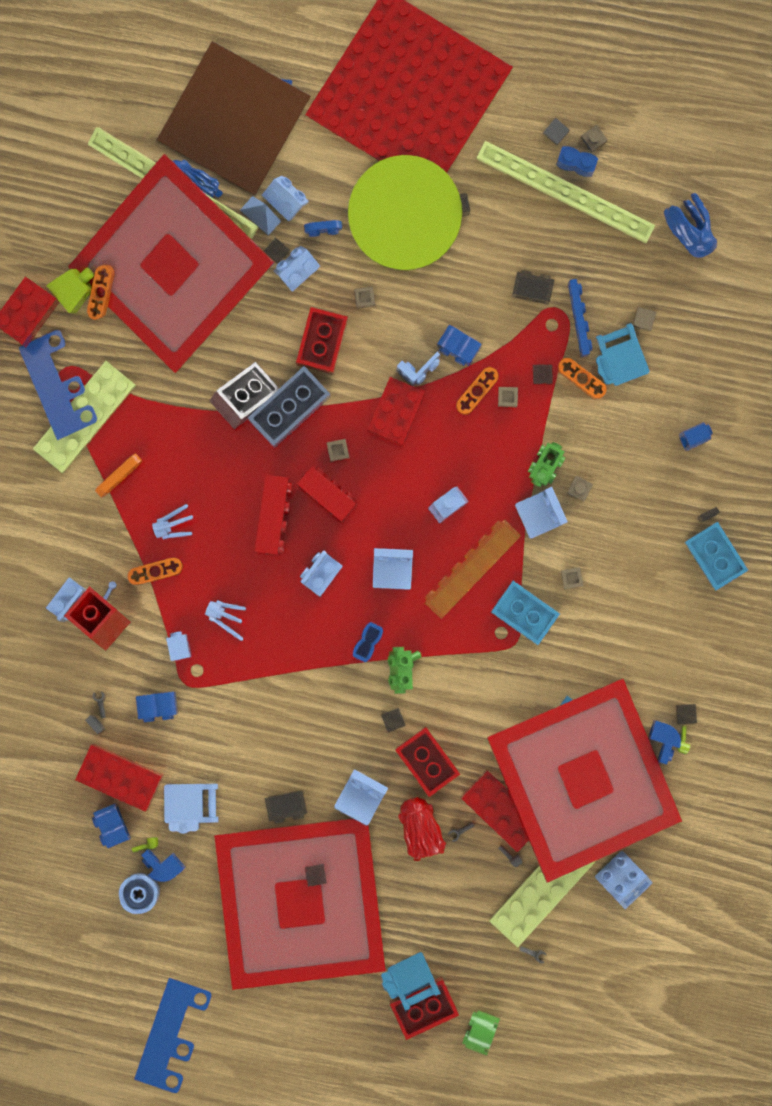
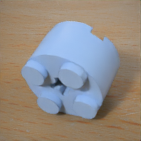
M133 874L121 884L119 888L120 903L129 913H146L157 903L160 896V887L156 880L148 876L149 874ZM139 889H141V890L143 891V892H142V895H144V896H140V897L138 898V897L136 896V895H137V892H136V891H138Z

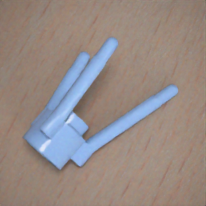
M185 504L165 517L157 519V522L152 524L155 536L157 538L162 537L163 540L171 537L191 536L192 532H168H171L172 526L193 519L192 515L170 523L166 521L186 509L188 505Z
M218 600L216 603L210 601L205 615L210 617L209 620L217 623L242 641L243 637L217 618L221 619L223 616L241 623V619L225 613L224 610L225 608L246 610V608L223 603Z

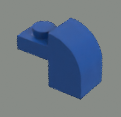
M653 720L648 739L662 743L657 761L667 764L673 758L674 750H672V746L680 748L681 739L674 727Z
M150 849L141 855L143 857L142 862L148 868H153V871L148 876L156 881H169L186 868L174 853L162 863Z

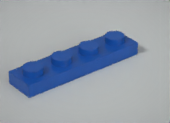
M572 279L568 282L580 356L582 358L590 355L592 342L591 339H587L586 332H589L588 321H584L583 316L586 313L584 302H581L580 299L582 286L581 283L578 284L577 279Z

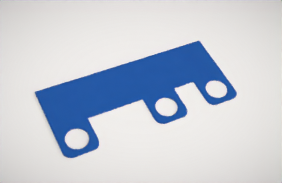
M59 330L31 341L26 348L24 346L19 347L57 440L90 426L97 421L96 413L91 405L74 411L69 401L85 392L81 378L75 376L61 382L50 353L65 346V340ZM53 335L60 337L61 342L57 347L49 345V338ZM73 381L80 384V390L77 393H71L68 390L69 384ZM85 410L92 413V419L89 422H83L80 418L81 413Z
M172 978L168 979L134 1080L172 1093L179 1092L183 1076L166 1068L170 1057L182 1061L190 1060L194 1044L177 1036L188 1006L203 1011L208 1008L211 999L209 991ZM197 993L206 995L207 1000L204 1005H197L195 1003L194 997ZM180 1044H186L189 1047V1053L186 1056H180L177 1053V1047ZM171 1075L176 1076L178 1085L175 1088L168 1087L166 1085L167 1077Z

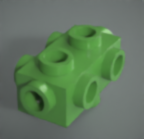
M552 442V444L547 443L546 446H541L537 453L540 456L537 463L532 462L527 471L531 473L529 478L532 479V484L538 487L546 486L547 483L552 484L557 475L553 472L557 466L561 467L565 460L563 456L565 451L561 450L563 448L561 445ZM549 453L554 455L553 460H548L547 455Z
M392 647L393 651H389L388 665L390 667L388 682L391 690H394V694L406 693V690L413 689V661L421 658V653L416 651L411 654V651H404V647Z

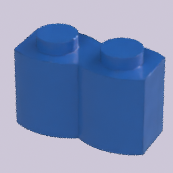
M564 146L560 151L556 165L562 170L575 171L583 177H592L598 158L591 153H580L573 147Z
M449 325L438 341L437 347L439 348L438 351L443 355L449 356L450 354L454 356L458 364L470 366L481 349L482 344Z
M702 422L681 432L679 439L684 450L688 451L711 440L713 432L709 424L706 425Z
M372 622L367 624L363 630L362 639L353 650V657L367 662L373 655L374 645L382 637L383 628Z
M175 691L136 696L138 719H143V723L153 722L155 717H162V720L174 719V715L178 714Z
M117 803L93 813L92 821L96 828L99 827L101 831L99 838L103 846L106 845L107 848H111L131 839Z

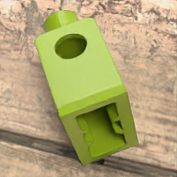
M88 267L81 273L77 269H70L46 286L69 313H77L90 296L92 286L88 282L94 277V273Z

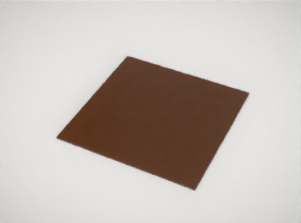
M212 41L159 134L157 141L249 193L256 195L311 96Z

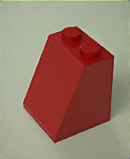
M90 586L64 615V617L105 651L131 623Z

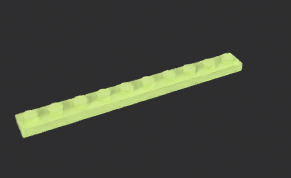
M99 127L95 128L88 142L89 146L142 179L156 164ZM207 195L252 240L258 226Z
M487 141L484 142L477 156V160L644 243H647L655 227L654 224Z

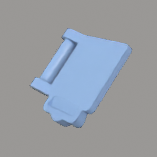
M218 784L165 785L164 821L169 823V830L185 834L190 831H197L199 823L218 822V816H216V789H218ZM203 790H208L209 817H203Z

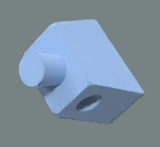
M454 487L432 503L428 509L437 521L441 523L469 501L458 487Z

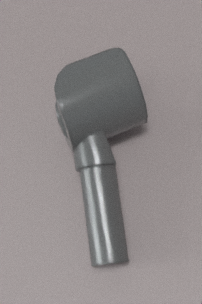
M101 691L102 698L96 699V693L94 692L93 699L98 702L101 718H106L103 706L106 696Z
M470 823L458 830L452 829L448 835L455 832L457 838L452 840V842H455L461 834L473 828L474 825Z
M502 845L498 848L514 867H518L523 863L518 854L512 857Z
M522 946L519 950L533 956L539 963H544L543 960L538 959L540 954L547 956L542 950L532 951Z

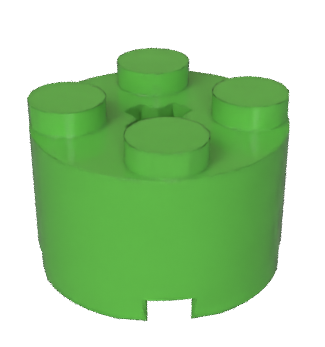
M479 1010L478 1012H473L469 1025L472 1026L471 1031L467 1030L462 1044L466 1045L465 1048L487 1056L498 1026L495 1023H499L500 1018Z

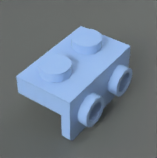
M283 176L275 178L262 194L288 221H291L299 210L309 202L304 193L297 190L292 185V182Z
M300 246L292 250L286 260H282L277 264L274 273L293 292L320 265L307 249Z

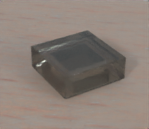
M462 193L460 194L462 216H468L470 214L468 194Z
M275 237L264 252L278 264L290 252V249Z
M533 365V385L553 384L552 365Z
M715 507L697 516V518L702 523L718 515L720 512Z
M696 704L676 705L677 725L697 723Z
M399 708L381 714L388 733L406 726Z
M324 864L305 867L308 887L327 884Z

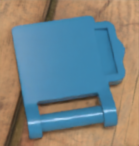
M632 323L607 335L596 336V341L602 355L596 358L597 372L603 378L605 384L613 383L615 386H618L650 372ZM629 334L630 340L606 349L605 343Z
M422 952L389 967L388 971L381 975L384 990L388 992L392 999L399 996L405 1011L411 1009L410 1006L434 994L435 996L441 994ZM428 985H431V988H428V989H426V990H424V991H422V992H420V993H418V994H416V995H414V996H412V997L406 999V996H408V995H410V994H412V993H414V992H416V991H418V990H420V989H422V988H424V987H426V986H428Z

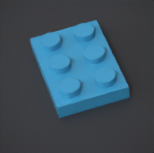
M718 522L684 542L715 591L748 571Z
M515 581L511 582L491 611L492 614L536 645L540 644L560 615V613Z

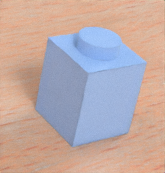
M180 631L171 633V637L166 638L171 661L191 657L187 634L182 635Z

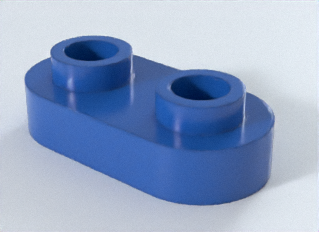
M339 220L304 224V232L309 234V237L320 236V233L336 235L342 230V221Z

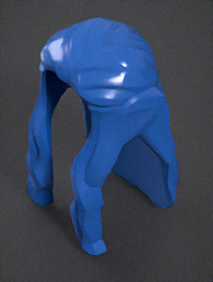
M184 159L182 161L173 160L205 194L212 198L214 195L217 198L222 196L223 192L218 189V179L210 177L202 170L192 168Z
M693 193L691 198L696 207L690 200H685L683 203L696 222L697 228L687 220L682 210L677 206L672 205L665 209L664 216L672 233L694 257L703 258L717 248V239L711 231L708 210L704 207L698 194Z

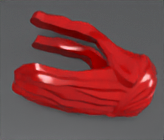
M419 797L403 802L398 815L400 822L403 824L407 853L414 858V861L443 854L446 848L441 828L433 817L432 804H428L425 799Z

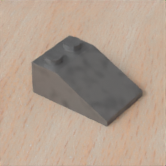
M255 362L216 390L209 401L226 421L236 429L248 420V417L279 388Z

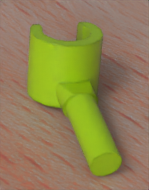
M682 726L681 746L677 750L680 753L687 754L691 745L685 743L686 726Z
M147 838V844L133 847L132 852L158 847V838Z

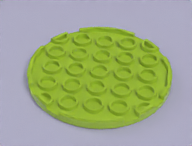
M411 155L389 157L371 166L355 184L348 205L349 226L357 245L371 260L391 269L415 270L436 262L455 242L462 221L460 195L450 176L432 161Z

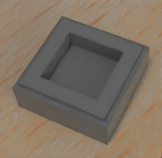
M555 118L543 134L555 145H558L570 130Z
M90 715L85 719L97 734H101L105 730V727L94 715Z

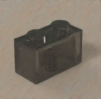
M521 270V272L516 274L511 297L549 305L555 279H551V276L546 274L536 276L532 275L531 271Z
M304 790L265 797L269 821H274V824L285 822V818L293 817V820L302 819L304 814L308 813Z

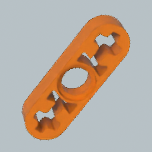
M101 265L95 271L87 307L88 316L94 320L103 318L107 312L115 276L114 269L110 265ZM105 269L106 273H108L107 277H104V275L101 274V272ZM98 287H102L105 290L103 298L97 295ZM98 306V310H100V313L96 314V312L93 311V308H96Z
M564 358L558 364L559 373L590 397L600 399L606 394L605 384L574 360ZM563 363H570V368L573 371H575L576 368L579 369V371H577L574 374L573 378L570 376L572 374L570 370H567L566 372L563 370ZM583 373L587 376L585 384H580L577 381L578 374ZM591 379L594 381L592 383L594 387H601L600 391L602 394L598 393L595 395L593 393L594 389L591 386L588 389L585 388L591 382Z
M485 368L458 400L456 408L460 414H470L497 382L498 372L494 368ZM492 372L494 380H488L486 385L489 387L486 389L484 384L478 381L481 379L483 382L486 378L485 373L489 374ZM474 386H480L483 389L481 396H474L472 394ZM469 394V396L472 399L476 400V402L474 403L473 401H471L469 403V410H462V405L460 403H465L469 399V397H466V395Z
M137 454L132 455L96 488L95 492L101 498L105 497L142 463V459Z
M169 558L133 568L128 572L127 577L131 584L141 585L178 575L183 569V564L177 558ZM172 561L175 564H179L175 572L169 569L166 570L168 574L164 575V568L161 564L165 563V567L171 566ZM153 566H158L161 570L160 575L157 577H152L150 574V569ZM146 568L148 580H146V576L140 577L138 582L132 579L135 571L138 574L145 573L143 569Z

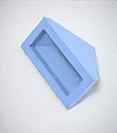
M253 196L240 209L244 215L268 236L281 222L266 204Z

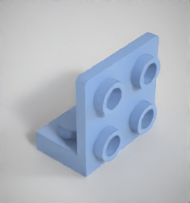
M436 352L417 373H415L416 369L409 362L405 364L403 361L397 365L396 372L411 386L415 384L419 386L426 379V373L429 370L431 372L434 371L439 365L440 354Z
M552 487L515 504L530 539L568 522Z
M374 548L373 588L411 589L413 550Z
M325 551L322 553L318 552L312 559L314 563L310 569L306 568L300 576L302 578L301 583L320 597L343 567Z
M69 577L46 609L56 615L57 620L66 622L68 619L64 615L86 589Z
M354 769L334 808L367 826L388 788Z
M620 851L595 875V878L624 909L630 906L653 883L623 851Z

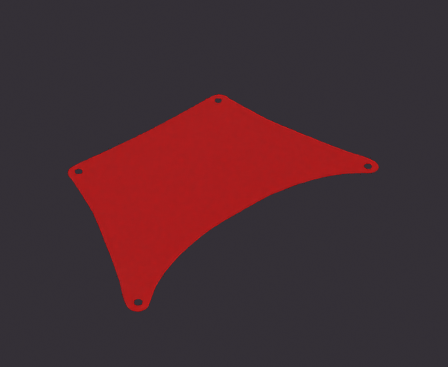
M548 307L542 310L513 340L486 358L451 375L416 387L425 391V395L403 447L367 431L381 397L320 406L274 448L249 420H246L234 429L218 411L173 406L129 394L87 444V448L104 481L132 455L137 454L142 459V463L110 491V495L143 565L169 558H177L183 564V569L178 575L151 582L168 638L171 637V633L181 631L182 635L187 634L191 657L175 660L180 680L188 687L204 688L317 668L364 663L353 657V650L362 639L364 628L370 622L382 627L383 634L380 641L374 645L373 655L367 662L388 660L389 651H393L392 647H404V651H411V654L419 651L421 657L496 652L515 646L521 633L492 614L491 611L512 581L522 586L526 529L515 504L532 497L534 484L531 483L532 479L529 478L531 473L527 471L532 462L537 463L540 457L537 453L543 442L548 413L559 372L558 364L563 360L570 334V321L564 311L557 307ZM549 319L557 321L558 328L555 331L547 330L545 325ZM77 366L65 367L58 373L61 382L79 376L84 386L93 377L92 374ZM485 368H494L498 372L497 382L470 414H460L456 408L458 400ZM492 372L489 374L485 373L486 378L483 382L481 379L478 381L484 384L486 389L489 387L486 385L488 380H494ZM80 384L75 390L68 388L69 392L77 393L80 390ZM480 386L472 388L474 396L482 395L483 389ZM499 387H518L517 407H498ZM469 394L466 395V397H469V399L465 403H460L462 405V410H469V403L471 401H473L474 403L476 402V400L472 399L469 396ZM346 439L349 459L330 462L327 442ZM311 466L314 469L319 467L326 473V479L329 481L333 479L341 486L340 490L344 494L349 492L356 498L355 503L357 507L343 523H340L298 488L297 483ZM265 475L287 477L293 485L292 496H288L287 500L290 503L289 515L285 514L284 520L288 522L287 532L282 534V540L285 541L284 552H280L279 556L254 552ZM458 487L469 502L439 523L428 508L448 491ZM187 504L188 507L166 521L170 523L192 515L193 519L172 526L171 532H168H192V535L171 537L164 540L162 537L157 538L152 524L156 523L157 519L163 518ZM374 548L413 550L411 589L373 588ZM325 551L343 567L320 597L301 583L302 578L300 576L306 568L310 569L314 564L312 559L318 552L322 553ZM174 561L168 567H165V563L161 564L164 568V575L168 574L166 570L172 569L175 572L176 568L179 567V564H175ZM153 566L150 569L152 577H157L161 573L158 566ZM218 600L223 603L246 608V610L225 608L224 610L225 613L241 619V623L223 616L221 619L217 618L243 637L242 641L217 623L209 620L210 617L205 615L210 601L216 603ZM498 627H504L508 632L506 638L498 639L495 635V630ZM198 664L203 667V674L201 676L195 677L192 675L191 668L193 665Z

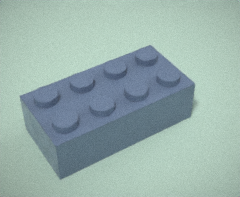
M303 366L248 417V420L276 448L323 405L331 395L308 369Z

